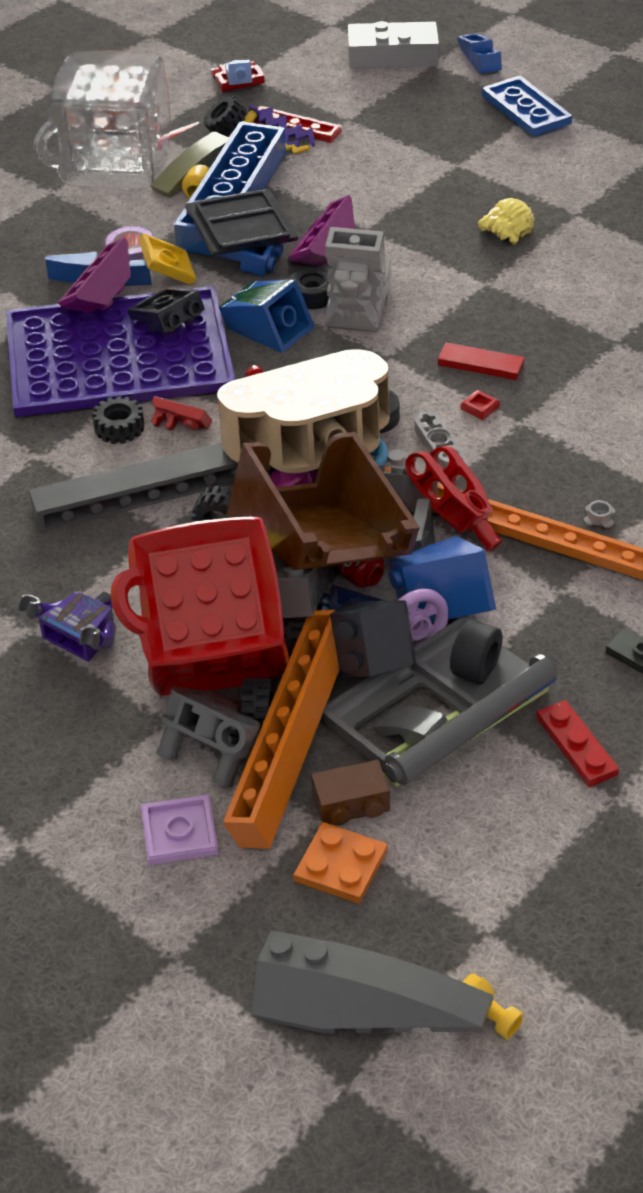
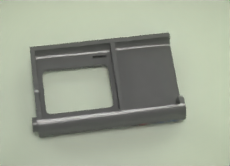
M463 616L414 647L415 665L366 678L326 704L321 717L334 733L368 760H379L382 771L385 772L393 783L406 785L557 680V673L551 661L541 654H536L529 660L528 664L502 646L497 664L483 684L453 675L450 670L452 647L461 627L471 619L470 616ZM419 687L428 689L460 713L457 717L401 755L396 752H392L389 755L385 754L355 730Z

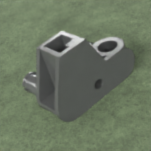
M172 687L170 698L161 718L163 725L166 727L156 753L163 758L176 760L184 734H187L221 752L212 781L224 787H233L240 761L250 757L261 730L260 723L237 712L240 703L216 692Z

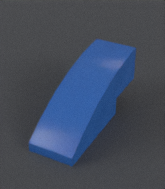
M478 33L457 37L461 50L476 71L482 74L502 70L501 52L493 49L492 39Z

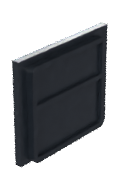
M269 189L185 203L186 211L212 256L298 241L297 233Z

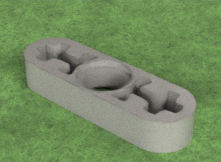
M424 411L416 415L415 431L429 453L437 447L448 445L453 447L463 459L462 449L437 413ZM440 439L444 440L445 443L437 444L432 441ZM440 452L438 462L444 468L448 466L449 458L445 457V452Z

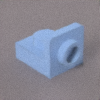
M236 60L225 64L226 75L230 85L252 83L250 60Z

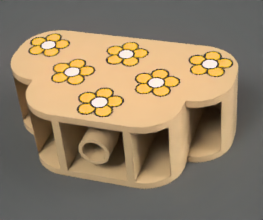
M365 350L341 351L234 380L223 385L217 394L221 440L224 452L232 460L239 462L244 443L262 442L271 451L269 464L279 471L288 473H302L318 469L327 441L337 434L355 432L368 452L371 453L379 446V430L384 428L390 420L388 365L377 354Z

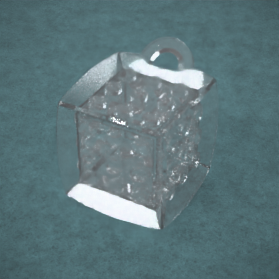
M127 51L71 53L59 69L52 87L49 103V121L40 128L35 137L34 151L37 158L49 167H56L63 184L98 189L151 188L150 185L163 171L170 141V101L163 59L156 55ZM55 132H57L59 139V153L57 154L50 153L47 149V141Z

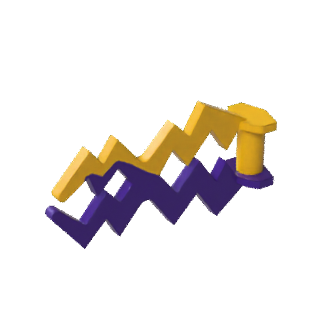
M253 105L249 106V112L242 122L253 123L257 119L260 124L266 121V125L285 128L286 151L292 150L293 154L310 150L309 145L299 146V140L309 137L311 146H315L312 128L302 131V124L287 128L286 115L274 118L272 107L258 110ZM295 136L296 141L289 143V138Z

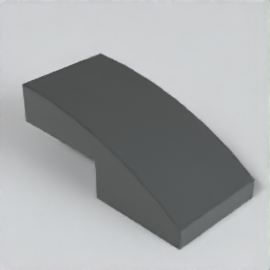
M415 706L393 707L373 728L381 737L400 734L408 745L418 743L444 725L447 718L444 714L430 709Z

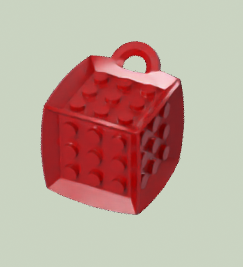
M236 517L198 521L151 531L130 539L128 550L129 568L120 572L113 580L111 602L119 621L128 630L139 635L143 652L149 664V683L160 696L171 695L172 687L205 691L243 686L244 678H275L284 673L289 657L284 642L283 615L278 578L263 519L260 517ZM136 585L139 586L142 616L137 615L132 610L128 601L129 590Z

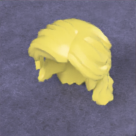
M508 198L500 200L490 210L488 215H484L479 220L478 226L481 231L491 230L501 240L509 237L510 243L515 245L519 240V236L522 238L525 234L531 233L534 227V217L530 207L525 202Z

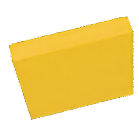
M142 233L138 241L148 269L187 284H194L197 278L185 249Z

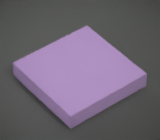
M209 794L140 804L148 865L219 855Z

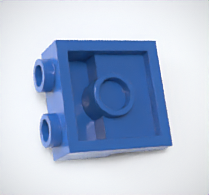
M284 243L219 256L240 261V270L264 277L267 271L273 272L276 257L280 258L283 253Z

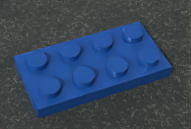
M521 76L482 88V97L533 137L572 124V115Z

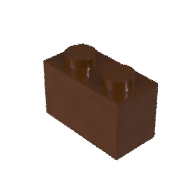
M379 760L311 774L312 795L321 823L343 825L351 819L365 816L375 818L383 814V812L390 811V790Z

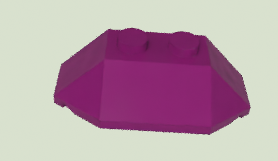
M347 195L329 203L323 214L317 218L287 257L290 262L319 267L327 263L325 245L330 227L355 229L351 196Z
M122 237L113 241L102 249L94 261L58 301L62 308L90 313L97 309L103 311L113 304V297L125 289L124 284L131 277L126 238Z

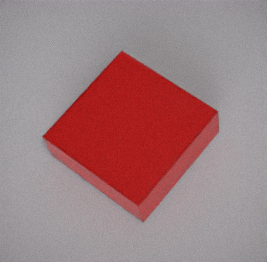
M477 390L461 403L460 409L484 420L500 407V400Z

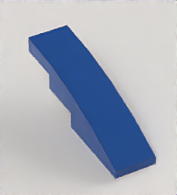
M97 252L45 256L48 279L75 283L97 257ZM145 260L129 261L131 277L124 286L151 285L150 269L147 268Z

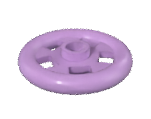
M417 589L398 599L406 600L412 639H422L418 643L413 644L414 647L447 626L448 606L445 599L438 592L431 589ZM419 602H427L424 610L417 608ZM436 614L434 624H431L429 616Z

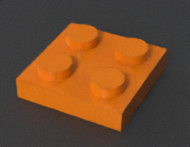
M322 822L293 874L294 882L360 904L388 851V843Z

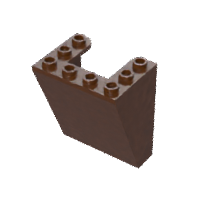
M355 432L332 436L324 447L315 483L275 487L267 474L271 451L265 443L254 442L242 445L226 517H260L263 519L272 553L295 570L412 554L420 527Z

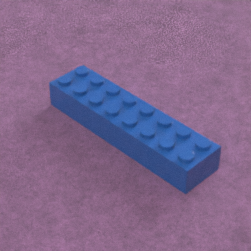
M239 122L188 203L264 190L286 154L285 128ZM184 208L174 223L176 246L185 249L187 252L212 256L191 217Z

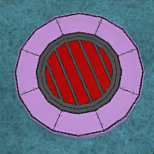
M140 226L121 227L107 235L105 246L125 237L128 242L129 261L140 260L144 256L138 241L142 233L153 237L154 234Z

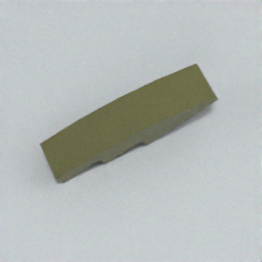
M212 132L194 143L163 170L150 185L152 190L167 197H173L182 187L184 177L193 166L204 165L208 168L212 166L229 137Z

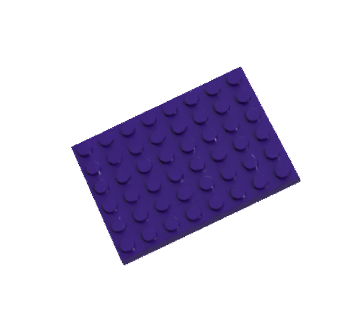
M215 286L191 288L199 290L205 310L199 316H196V319L181 323L174 332L169 334L149 331L147 323H143L141 320L130 319L128 314V308L155 293L114 297L112 299L114 302L110 307L103 311L97 309L90 313L62 308L59 304L6 310L14 416L20 417L93 408L99 406L101 401L107 402V398L112 397L114 400L118 396H121V399L129 397L131 401L135 399L141 402L153 400L154 396L166 399L218 392L223 385L234 381L235 376L223 320L218 308L219 302Z

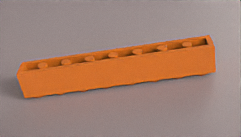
M315 610L313 616L306 618L229 805L223 824L239 848L270 849L340 670L330 614L335 610Z

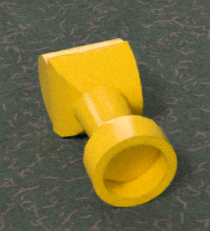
M471 973L462 981L492 994L493 997L495 995L489 982L476 974ZM493 1000L487 1018L496 1023L495 1031L506 1040H509L521 1026L524 1020V1013L513 1006L504 1009Z

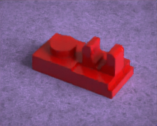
M156 396L153 397L152 402L154 403L155 412L151 423L155 427H158L166 418L165 428L169 431L175 429L178 420L182 421L184 427L195 431L199 427L208 429L212 423V419L203 409Z

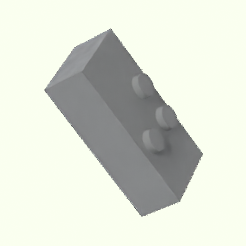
M377 22L375 24L348 25L350 69L438 66L439 43L436 22Z

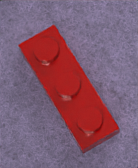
M566 700L537 711V720L588 787L618 776L619 767Z

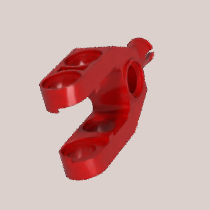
M448 445L431 450L430 453L424 451L415 452L407 457L405 461L407 475L424 498L430 499L431 507L458 532H473L487 553L503 542L487 521L488 516L493 510L482 484L453 447ZM440 452H445L449 458V464L446 468L442 467L438 462ZM418 457L422 458L426 463V469L423 474L419 473L415 468V461ZM458 475L463 476L466 480L467 486L465 491H460L456 486L455 481ZM435 481L440 482L444 488V494L441 498L437 497L433 492Z

